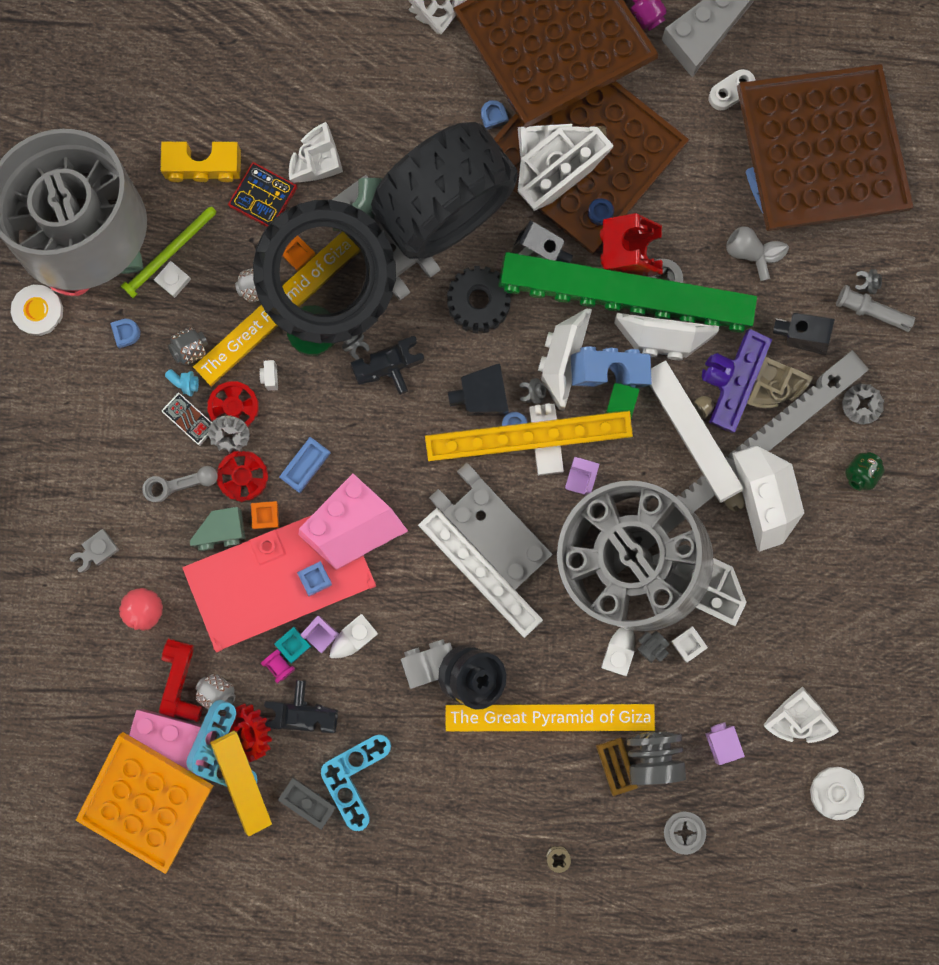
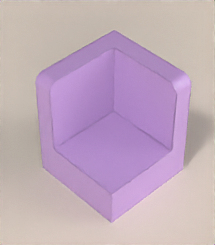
M574 457L565 489L586 496L590 494L599 464Z
M317 616L301 633V636L321 653L339 635L321 616Z

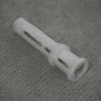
M848 285L843 287L836 302L838 307L844 306L852 309L859 316L867 314L906 332L911 330L915 321V317L871 300L869 294L865 293L862 295L851 290Z

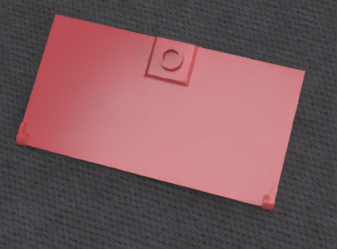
M308 516L182 568L210 636L213 649L217 653L358 593L375 588L376 582L371 575L364 556L336 570L298 535L299 528L311 517ZM321 561L332 586L309 597L297 572Z

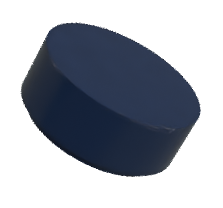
M603 198L594 200L588 209L590 221L600 226L603 225V219L612 218L614 214L611 202Z

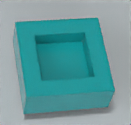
M295 627L274 643L291 664L312 647Z

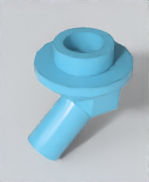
M172 369L166 372L165 377L176 387L181 388L183 394L192 397L193 393L198 391L199 379L198 376H194L193 371L181 373V377Z

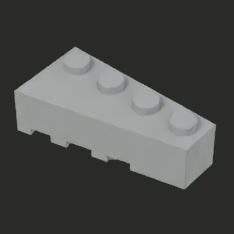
M702 0L665 28L662 41L690 76L693 77L754 0Z

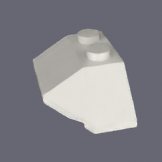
M559 127L521 158L518 184L519 194L534 211L553 203L601 162L613 148L612 143L598 127Z
M586 308L556 325L554 333L548 332L545 347L549 348L547 357L542 356L538 371L543 372L541 380L561 411L565 410L572 385L571 355L580 352V348H582L592 309Z
M617 313L614 321L615 325L634 349L640 350L642 354H650V357H657V354L668 355L667 358L671 360L687 358L712 339L719 331V326L624 313Z
M753 446L732 453L739 481L743 486L742 493L757 550L760 552L783 544L804 514L792 464L759 446Z
M687 545L679 546V553L681 555L688 554L691 547ZM660 553L652 556L656 567L659 563ZM713 558V572L709 587L696 608L736 626L747 602L733 567ZM673 562L671 574L666 581L683 594L692 579L695 565Z

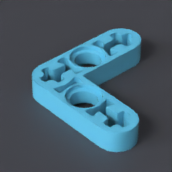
M218 700L210 706L187 757L186 764L187 768L194 774L227 787L224 777H217L219 764L211 744L207 745L206 736L211 731H216L217 739L228 734L236 716V709L231 703ZM220 709L227 712L225 717L218 714ZM213 722L222 725L221 728L212 725ZM203 760L211 765L208 769L204 766L196 765V761ZM252 771L257 784V775L254 771Z
M381 734L375 735L334 757L321 768V776L347 826L353 831L365 829L370 821V815L350 776L389 754L391 742L388 737ZM378 739L379 742L385 741L384 753L381 754L379 751L373 752L370 755L374 759L369 761L367 752L362 746L367 745V749L375 746L374 740ZM355 751L360 752L364 758L362 765L358 767L352 766L349 762L350 754ZM332 765L334 768L338 766L340 768V771L337 773L339 780L341 781L345 777L347 783H342L333 789L331 784H336L337 782L333 776H327L328 766ZM341 788H349L352 791L353 798L350 802L344 803L338 798V792ZM356 801L360 805L355 807L357 814L363 813L365 816L362 820L363 824L360 826L358 823L353 824L351 822V819L354 817L351 809L347 813L344 808L350 807Z

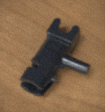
M416 336L408 337L398 341V344L370 354V365L364 363L362 358L350 362L358 384L376 382L380 380V377L388 375L389 378L392 377L399 395L408 392L400 370L404 368L409 369L425 361L422 353L412 355L408 351L416 345Z
M296 680L293 704L265 701L264 706L273 709L276 713L275 719L266 721L265 726L271 729L313 732L317 727V723H320L321 732L334 734L337 729L338 710L324 707L320 704H315V706L307 705V702L304 701L306 681Z

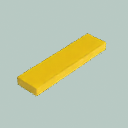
M232 731L210 742L246 835L249 837L272 825L238 734Z

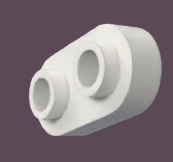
M742 69L716 84L709 94L711 106L717 110H726L739 102L737 85L740 83L739 79H745L747 82L755 81L754 75L750 71ZM724 92L726 93L727 97L722 98L719 96L718 93Z

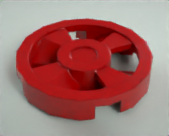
M228 381L218 385L211 392L208 399V414L211 421L213 422V420L224 413L227 416H234L239 419V416L245 413L250 416L244 422L249 428L259 413V402L256 394L247 385L238 381ZM244 389L251 397L242 402L239 396ZM220 391H225L228 397L224 401L216 397Z
M232 452L224 457L217 469V484L223 494L235 501L245 502L255 499L261 495L268 482L267 467L263 460L253 452ZM245 457L244 465L238 466L235 458ZM261 468L263 479L253 478L252 471ZM223 475H231L232 480L223 483ZM246 486L249 495L240 497L241 488Z

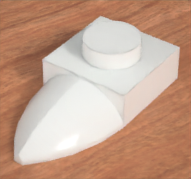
M360 614L341 630L332 644L330 658H343L352 655L378 635L377 631L363 614Z
M620 627L615 632L608 644L601 666L602 669L627 676L634 655L635 639L633 630Z

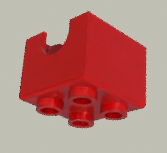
M637 213L603 219V228L600 231V237L603 242V253L600 260L603 269L646 277L663 274V260L655 261L654 258L649 259L647 256L648 245L653 240L662 238L661 224Z

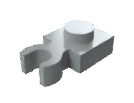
M101 529L81 544L85 551L83 553H74L70 557V561L75 562L77 559L82 558L83 565L77 570L83 573L90 568L92 561L96 565H100L118 552L119 549L107 532Z

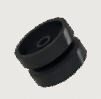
M460 645L450 650L443 658L439 667L438 681L441 690L448 698L477 710L493 705L501 697L506 686L507 674L504 664L497 656L471 645Z

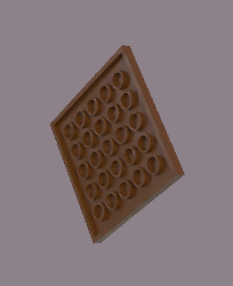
M467 0L453 8L458 21L525 128L658 59V52L623 0Z
M882 64L741 82L737 85L767 231L910 211L913 208Z
M617 81L531 125L572 124V127L590 128L605 126L607 139L613 145L611 151L588 175L553 203L537 209L592 255L603 244L600 237L603 225H595L590 221L588 217L590 204L596 199L603 198L610 201L613 205V217L627 215L689 141L686 136ZM515 113L494 140L517 169L518 176L513 191L522 197L518 192L521 163L518 127L524 126Z

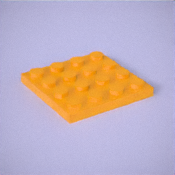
M122 732L118 735L76 821L166 874L170 870L214 785Z

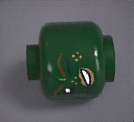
M866 452L859 453L853 458L845 474L849 480V485L855 490L861 491L875 488L885 470L883 461L879 456Z

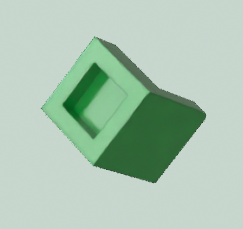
M615 383L606 413L630 410V417L632 419L640 389Z

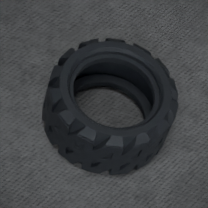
M476 122L458 123L429 137L396 163L376 188L371 203V210L407 258L425 259L455 245L488 220L511 195L518 176L517 169L483 124Z
M312 200L297 204L283 211L263 232L255 250L253 281L257 297L265 312L276 325L288 334H292L304 341L319 344L338 343L350 340L353 336L364 333L385 312L393 296L392 291L396 282V261L393 257L392 246L385 232L365 212L344 202ZM315 227H332L349 235L361 249L366 264L365 282L358 297L346 308L331 314H315L301 309L285 294L280 280V263L285 249L297 235Z

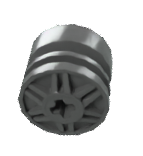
M654 731L626 738L628 746H639V750L628 751V756L640 758L641 763L629 766L632 785L665 784L686 780L685 762L672 760V755L683 752V747H671V743L682 741V734Z

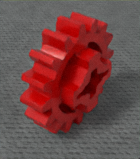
M244 703L236 706V716L229 733L235 731L238 734L249 762L266 756V751L271 749L267 743L272 741V738L267 734V732L271 731V728L265 726L267 718H261V711L259 709L254 711L252 704L246 706Z

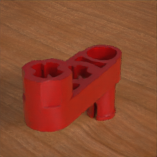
M168 638L163 648L161 660L171 663L172 667L163 693L159 714L172 718L178 716L199 722L203 706L181 701L180 698L194 653V645Z

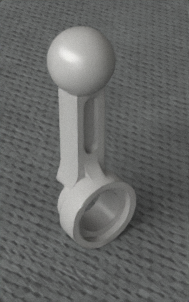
M204 466L199 469L198 473L171 481L153 476L144 482L142 490L147 500L162 502L175 491L199 484L211 486L217 481L218 474L213 467ZM160 482L163 486V492L160 496L155 497L152 494V486Z

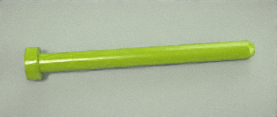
M212 206L208 207L129 283L123 282L120 286L134 298L137 295L135 291L213 218L216 210Z

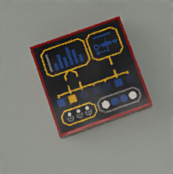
M252 162L228 206L268 227L285 210L297 189V185Z

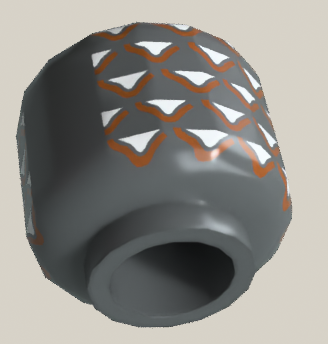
M189 327L171 336L168 349L176 363L181 362L184 365H189L205 356V346L208 345V342L201 331L197 333L195 329Z

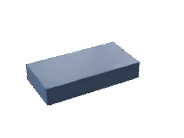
M309 437L279 478L301 493L331 452Z

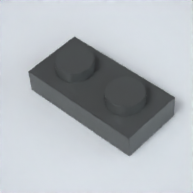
M294 777L278 799L282 804L321 830L337 807Z

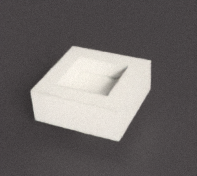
M171 261L154 279L157 284L174 298L191 280L186 273Z
M274 360L264 361V368H260V382L265 384L268 391L278 390L277 364Z
M693 626L670 641L685 663L708 648Z

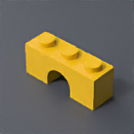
M161 142V172L165 179L171 182H182L183 179H193L196 182H207L208 179L232 182L233 179H240L241 149L238 142H212L211 154L203 161L191 159V149L187 142Z

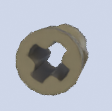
M553 846L548 850L546 861L549 868L557 873L565 872L571 864L568 851L562 846ZM563 853L564 863L560 864L557 862L554 865L552 856L554 854L560 856Z

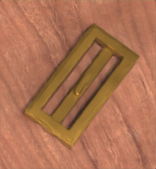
M621 737L596 745L612 796L638 788L637 785L631 784L626 786L613 748V746L618 745L630 781L629 766L631 765ZM608 748L621 787L619 789H616L603 749Z

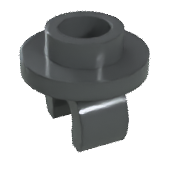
M870 269L869 274L865 271L857 272L858 278H866L865 284L855 286L859 292H867L869 290L870 294H876L877 289H881L882 276L877 273L876 269Z
M363 333L353 336L350 340L343 341L342 349L345 352L349 351L350 355L356 360L359 359V356L356 354L357 347L362 346L367 352L370 350L368 344L362 341L364 339Z
M538 378L531 379L530 383L523 382L520 384V388L529 389V394L526 397H520L521 401L533 402L535 404L542 403L543 398L546 396L544 383H541Z

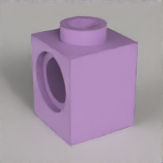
M724 722L710 727L711 732L705 733L716 764L722 765L745 757L734 726H726Z

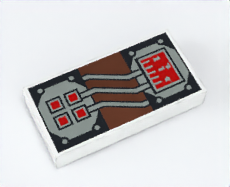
M178 392L163 408L162 412L201 446L209 437L208 430L212 422Z

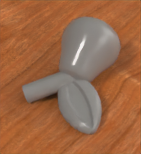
M741 226L729 237L726 249L729 255L734 258L755 261L760 281L770 279L767 263L781 260L787 254L789 246L780 241H771L763 245L751 228Z

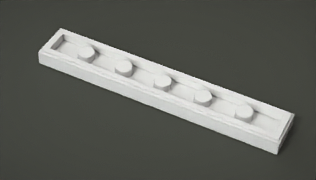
M667 361L651 368L652 384L650 387L719 502L721 503L742 492L743 486Z
M438 508L432 511L418 525L524 638L543 621Z

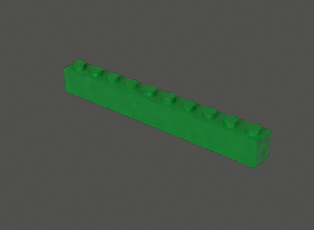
M506 252L503 256L498 286L504 288L505 292L519 294L520 291L530 292L529 296L535 298H545V295L555 297L554 300L558 302L568 303L570 300L580 301L582 306L595 307V304L605 305V309L610 311H620V308L628 309L630 314L643 316L645 313L655 314V318L669 320L670 317L680 318L679 321L695 323L697 321L703 322L705 325L729 327V331L743 333L744 330L753 326L757 296L509 252Z

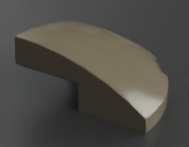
M765 356L747 404L760 408L778 407V403L788 399L793 401L805 391L813 377Z

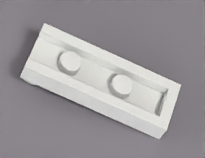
M548 403L529 407L531 422L557 419L555 404ZM561 446L534 449L538 476L564 472Z

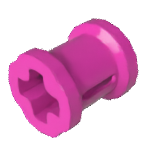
M279 649L261 662L262 666H266L274 675L277 684L295 670L293 666H289L283 659Z

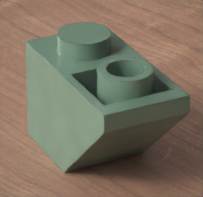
M233 507L211 511L191 538L190 546L198 547V551H208L214 549L216 544L224 543V547L239 545L240 540H246L241 509Z

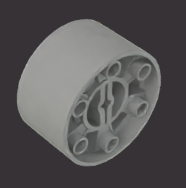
M53 129L26 138L0 160V238L34 279L56 289L83 290L108 282L124 271L135 259L146 235V209L140 194L122 163L107 143L97 136L81 130ZM82 173H89V175L85 178ZM77 199H86L82 209L79 207ZM117 199L116 204L110 205L108 200ZM54 212L58 222H50ZM19 230L27 232L37 230L35 234L19 244Z
M642 481L610 483L585 496L568 515L559 536L557 562L561 580L573 601L583 611L599 621L634 631L662 629L685 618L704 597L713 572L712 544L707 530L698 516L667 490ZM640 497L638 515L620 517L615 504L626 499ZM657 498L659 501L658 508L652 512L648 511V501ZM676 507L686 517L692 530L670 539L661 525ZM605 511L604 516L597 519L598 516ZM592 524L595 525L601 532L595 541L594 549L582 548L589 528ZM646 532L654 536L660 551L657 567L653 563L652 554L639 544L633 533ZM683 541H690V552L681 555L678 550L679 545ZM616 549L619 552L621 562L631 568L640 582L625 583L618 576L614 567V553ZM580 554H582L584 557V563L581 567ZM673 562L695 565L692 579L683 594L666 581L671 574ZM597 573L600 580L606 585V588L593 602L586 591L582 579ZM661 591L669 593V601L665 605H659L657 602V596ZM647 594L655 616L643 620H626L630 596ZM613 597L615 607L612 611L607 612L604 608V602L607 598Z

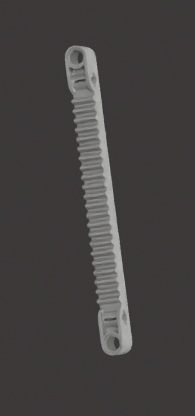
M853 350L818 378L816 387H811L785 408L783 412H780L769 421L767 425H764L759 431L754 433L752 438H748L744 444L736 448V451H732L728 457H725L737 477L738 474L732 453L753 446H759L766 451H770L869 370ZM833 380L835 384L830 388L827 384ZM701 476L697 483L694 482L689 486L690 490L685 489L681 493L682 497L678 495L677 498L695 512L711 499L715 493L706 478ZM675 507L661 527L668 534L684 521L686 517ZM633 533V536L639 539V544L647 550L657 542L650 533ZM616 549L614 553V567L618 574L627 566L621 562L619 552Z

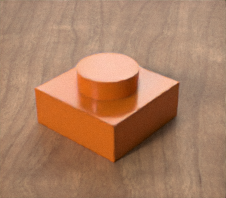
M297 235L289 243L282 257L298 272L316 254Z
M277 501L251 503L253 530L279 528Z

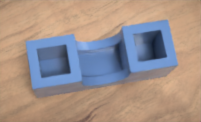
M589 346L582 347L580 352L571 355L572 386L595 387L607 383L608 368L614 373L616 383L637 389L652 384L650 354H641L638 349L618 352L617 348H606L603 351H596V347Z

